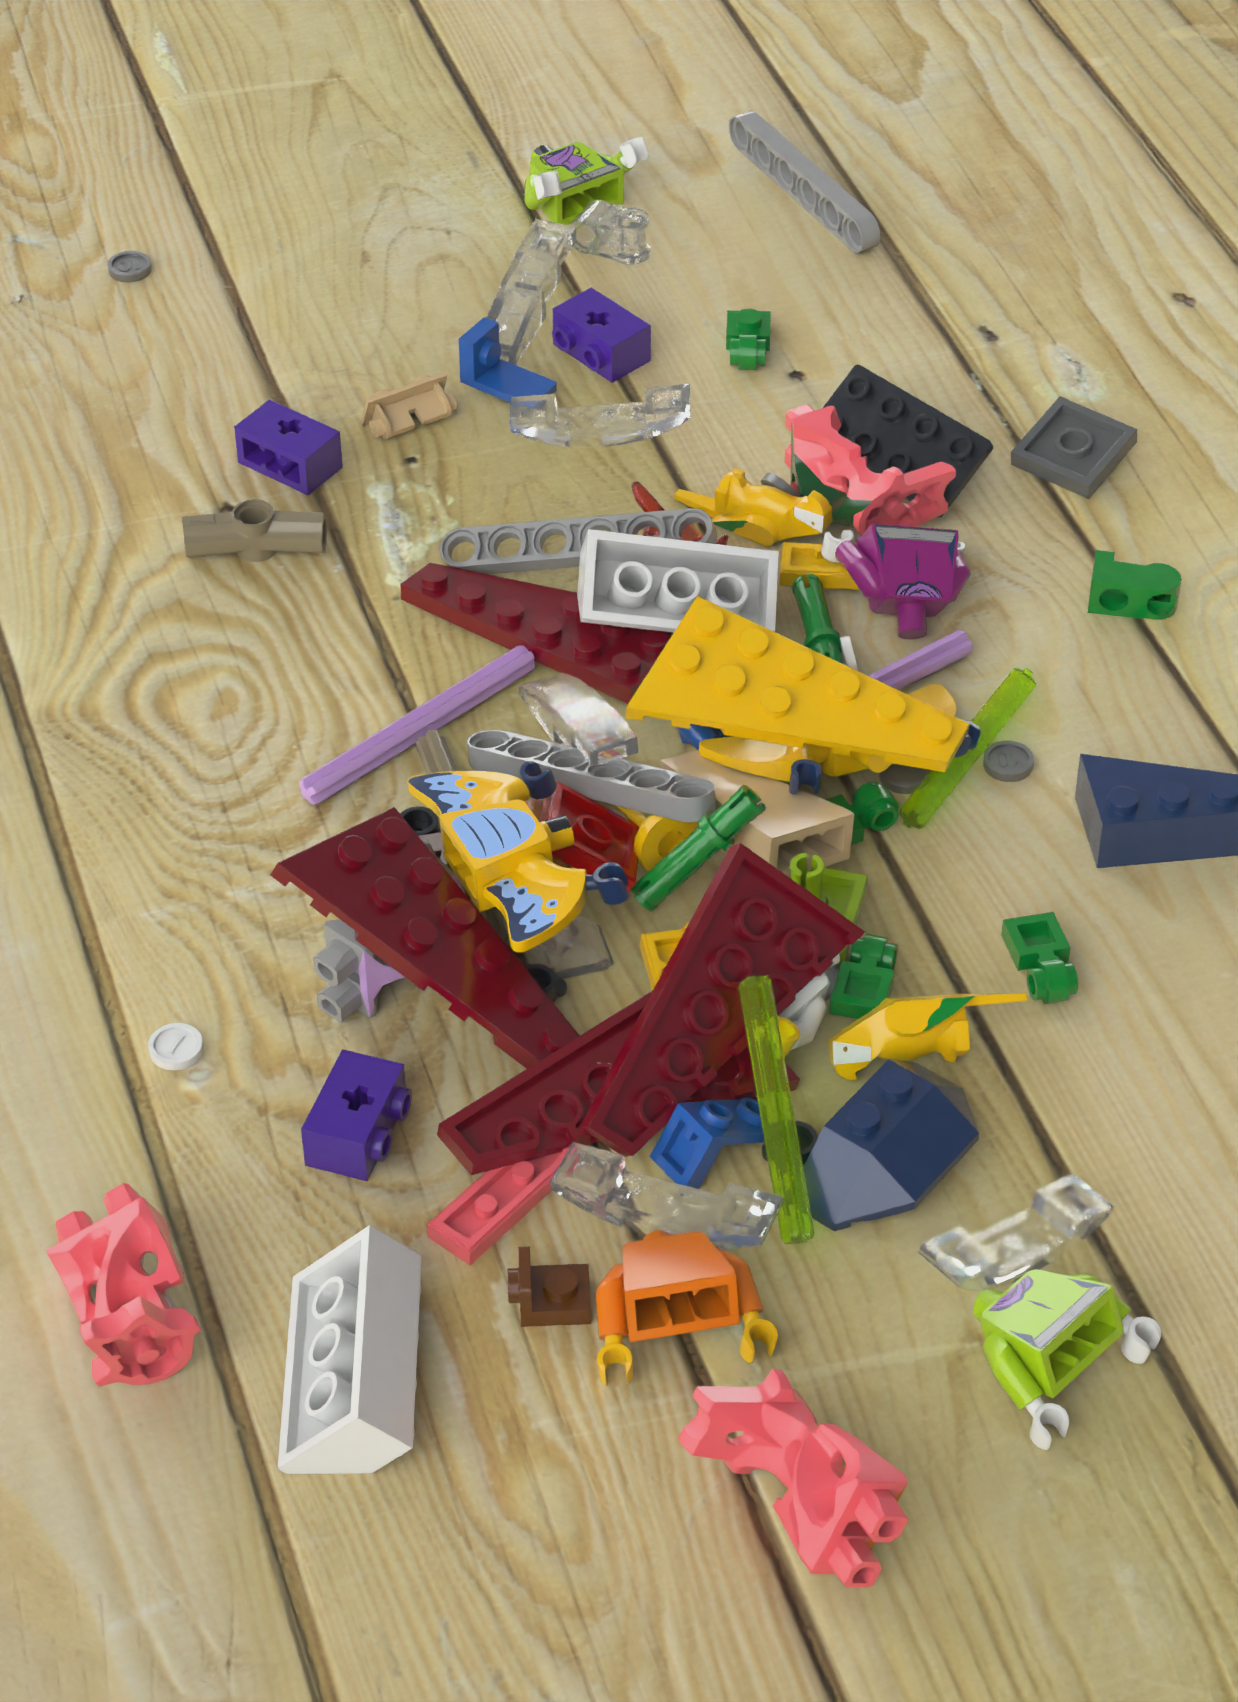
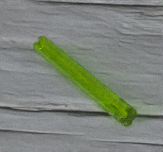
M1014 668L970 721L981 729L977 746L974 749L968 750L967 754L962 757H954L946 772L930 770L899 810V815L904 819L903 825L909 829L912 826L917 829L925 827L1035 689L1036 681L1031 677L1033 674L1028 668L1024 670Z
M754 975L746 977L739 984V991L780 1236L784 1244H802L812 1239L815 1233L772 982L768 976Z

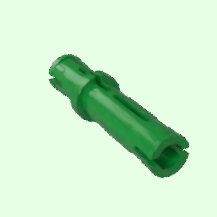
M807 574L810 587L806 588L803 577L799 576L792 584V592L795 596L805 630L806 639L804 646L844 664L841 656V636L834 629L820 578L813 574Z
M742 785L719 809L712 814L709 812L704 814L698 820L699 826L634 884L631 892L636 894L634 896L636 900L647 910L654 911L668 895L682 885L714 854L721 849L723 851L729 849L735 843L734 837L766 810L765 804L760 802L761 798L747 785Z

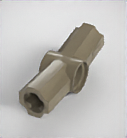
M252 499L240 502L234 507L232 512L182 517L187 558L236 553L245 561L262 562L270 559L276 552L325 553L327 516L324 512L274 511L269 503L263 500Z

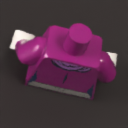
M871 524L856 540V544L852 542L854 535L851 530H843L840 539L833 537L830 532H825L821 554L825 559L841 563L848 571L863 596L868 598L870 609L874 613L897 615L898 636L902 639L925 637L927 635L926 617L936 616L949 603L954 602L971 575L970 568L963 555L965 544L958 541V530Z

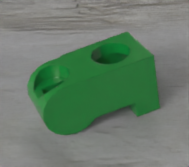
M1096 550L1087 613L1163 620L1175 614L1182 581L1181 574L1177 569L1163 563L1139 565L1114 561L1115 552Z

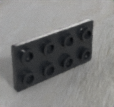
M859 364L852 368L823 407L831 405L835 407L841 422L838 433L861 447V457L867 456L866 467L874 473H883L886 469L896 467L905 474L938 462L952 465L956 470V477L948 483L944 492L948 508L994 448L991 441ZM917 493L907 496L906 499L909 501L913 500Z

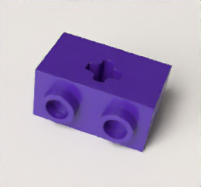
M592 287L552 308L553 344L611 383L651 361V325Z
M270 399L234 426L238 463L306 495H310L343 468L340 431Z
M344 1049L341 1050L301 1128L305 1166L368 1181L377 1161L384 1162L389 1154L392 1143V1130L397 1120L404 1121L410 1110L412 1090L406 1088L404 1064Z

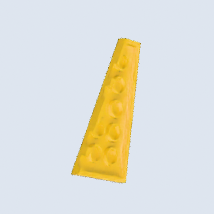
M699 596L696 597L628 703L625 718L643 721L644 716L671 720V726L690 729L691 724L721 729L723 734L727 736L803 748L804 743L830 747L833 754L850 756L851 751L881 756L882 760L886 763L946 772L965 739L970 725L955 716Z

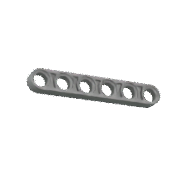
M748 111L731 117L729 120V133L734 146L854 253H860L879 244L880 229L872 213L754 111Z
M688 508L463 527L454 529L445 535L441 541L440 554L447 566L484 574L579 567L580 552L588 529L637 535L645 527H655L660 531V538L682 540V532L686 526L692 523H701L707 529L704 537L698 542L716 544L717 532L706 512L701 509ZM560 534L566 537V546L559 553L547 554L543 552V544L550 536ZM516 538L520 540V549L514 556L501 558L497 555L498 546L505 539ZM463 542L473 543L475 550L471 558L463 562L452 560V551L458 544Z
M485 730L477 732L467 739L469 763L472 769L477 771L504 773L522 779L520 768L525 762L534 761L539 764L542 772L546 769L552 770L556 782L559 781L590 799L681 822H698L707 812L712 814L717 809L714 784L703 778L503 730Z

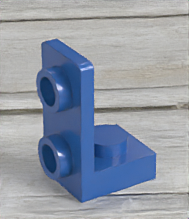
M483 317L458 339L461 383L529 411L536 410L557 391L556 381L500 359L502 347L499 343V322Z
M752 1098L678 1103L649 1157L683 1191L699 1190L724 1145L773 1141L774 1132L779 1125L770 1117L768 1108Z

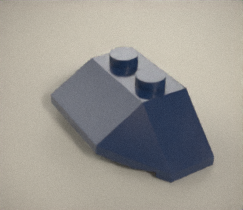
M888 1059L823 1126L789 1195L788 1204L833 1231L848 1228L851 1222L877 1220L915 1209L979 1139V1131L963 1088L918 1063Z

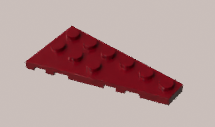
M435 563L427 564L400 584L401 600L509 650L516 646L524 645L528 651H532L534 654V661L627 704L674 633L581 622L576 592Z
M395 807L278 862L270 876L285 887L291 882L313 898L310 906L323 916L327 917L332 913L354 929L356 941L420 989L425 991L429 986L452 1004L448 1010L465 1022L470 1017L492 1033L494 1045L526 1069L580 1036Z
M742 843L731 845L579 1128L621 1156H634L668 1123L678 1103H684L699 1088H704L718 1075L716 1071L733 1055H739L765 1030L774 1017L779 1016L796 1000L795 995L814 977L821 976L833 964L832 960L847 945L854 944L865 931Z
M652 991L439 1123L437 1136L470 1175L555 1154L569 1147L577 1148L600 1142L579 1127ZM759 1034L739 1055H733L716 1071L718 1075L704 1088H699L684 1103L742 1098L760 1100L796 1090L800 1078L784 1060H779L775 1056V1050L766 1041L761 1043L758 1040Z

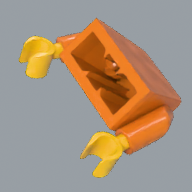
M656 1230L647 1234L643 1240L626 1243L622 1246L623 1263L614 1265L597 1288L599 1339L605 1340V1346L600 1349L597 1355V1365L600 1381L604 1385H607L605 1370L608 1366L615 1363L626 1367L627 1384L633 1380L632 1354L627 1346L623 1345V1339L627 1337L631 1343L740 1324L739 1319H743L745 1327L739 1346V1352L743 1360L748 1363L753 1362L755 1348L752 1340H759L765 1343L769 1356L773 1357L778 1332L773 1323L760 1318L759 1313L764 1308L750 1267L740 1257L716 1248L703 1232L694 1231L670 1235L666 1231Z

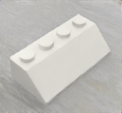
M588 529L580 552L577 599L580 620L586 623L674 632L696 597L699 596L775 632L779 551Z
M371 1225L293 1276L277 1467L278 1470L286 1474L374 1473L413 1448L422 1256Z

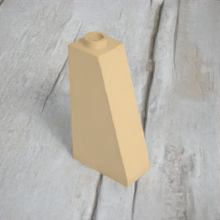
M699 750L660 760L661 769L711 781L715 787L717 809L727 802L742 785H747L761 798L760 802L765 804L766 810L734 837V844L742 843L789 878L791 877L790 861L797 854L808 853V870H811L813 854L823 860L824 867L850 859L854 813L850 810L798 789L796 795L790 794L788 784L723 766L700 756ZM721 849L720 851L726 854L729 849H727L726 851H723V849Z

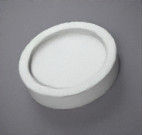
M172 1023L160 1027L151 1035L148 1042L151 1060L155 1065L165 1070H182L194 1065L201 1058L204 1050L200 1032L195 1027L184 1023Z

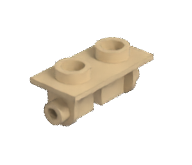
M447 372L432 377L422 375L411 381L408 385L392 391L390 389L377 391L369 399H366L361 418L362 427L369 424L370 431L375 438L381 436L383 439H388L414 429L415 423L410 416L412 413L416 414L422 426L450 417L451 411L457 409V403L452 393H444L448 377Z

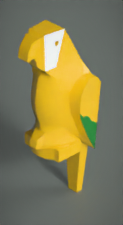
M737 468L729 471L723 477L718 488L715 490V498L683 489H678L674 494L675 500L706 512L713 518L712 522L714 525L766 547L788 538L822 534L833 521L832 506L819 492L813 490L809 496H792L775 487L752 484L745 478V471Z
M1027 993L949 994L886 998L876 1008L828 1039L830 1064L840 1077L846 1080L857 1081L856 1072L867 1067L876 1057L886 1060L908 1061L938 1052L944 1060L956 1062L957 1056L966 1055L970 1050L969 1025L965 1006L1027 1001Z

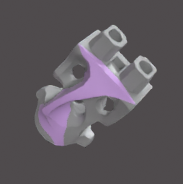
M422 838L421 840L465 893L462 884L454 872L436 856L430 842ZM342 920L326 921L324 924L326 947L313 957L315 972L320 979L328 983L325 988L317 993L318 1007L339 1022H342L355 1010L371 1018L376 1015L379 993L382 986L406 977L356 941L355 930Z

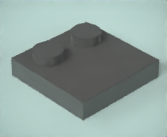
M1059 396L1011 451V465L1089 499L1137 443V429Z

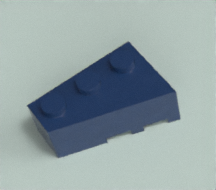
M1080 754L1075 800L1097 868L1238 856V774Z

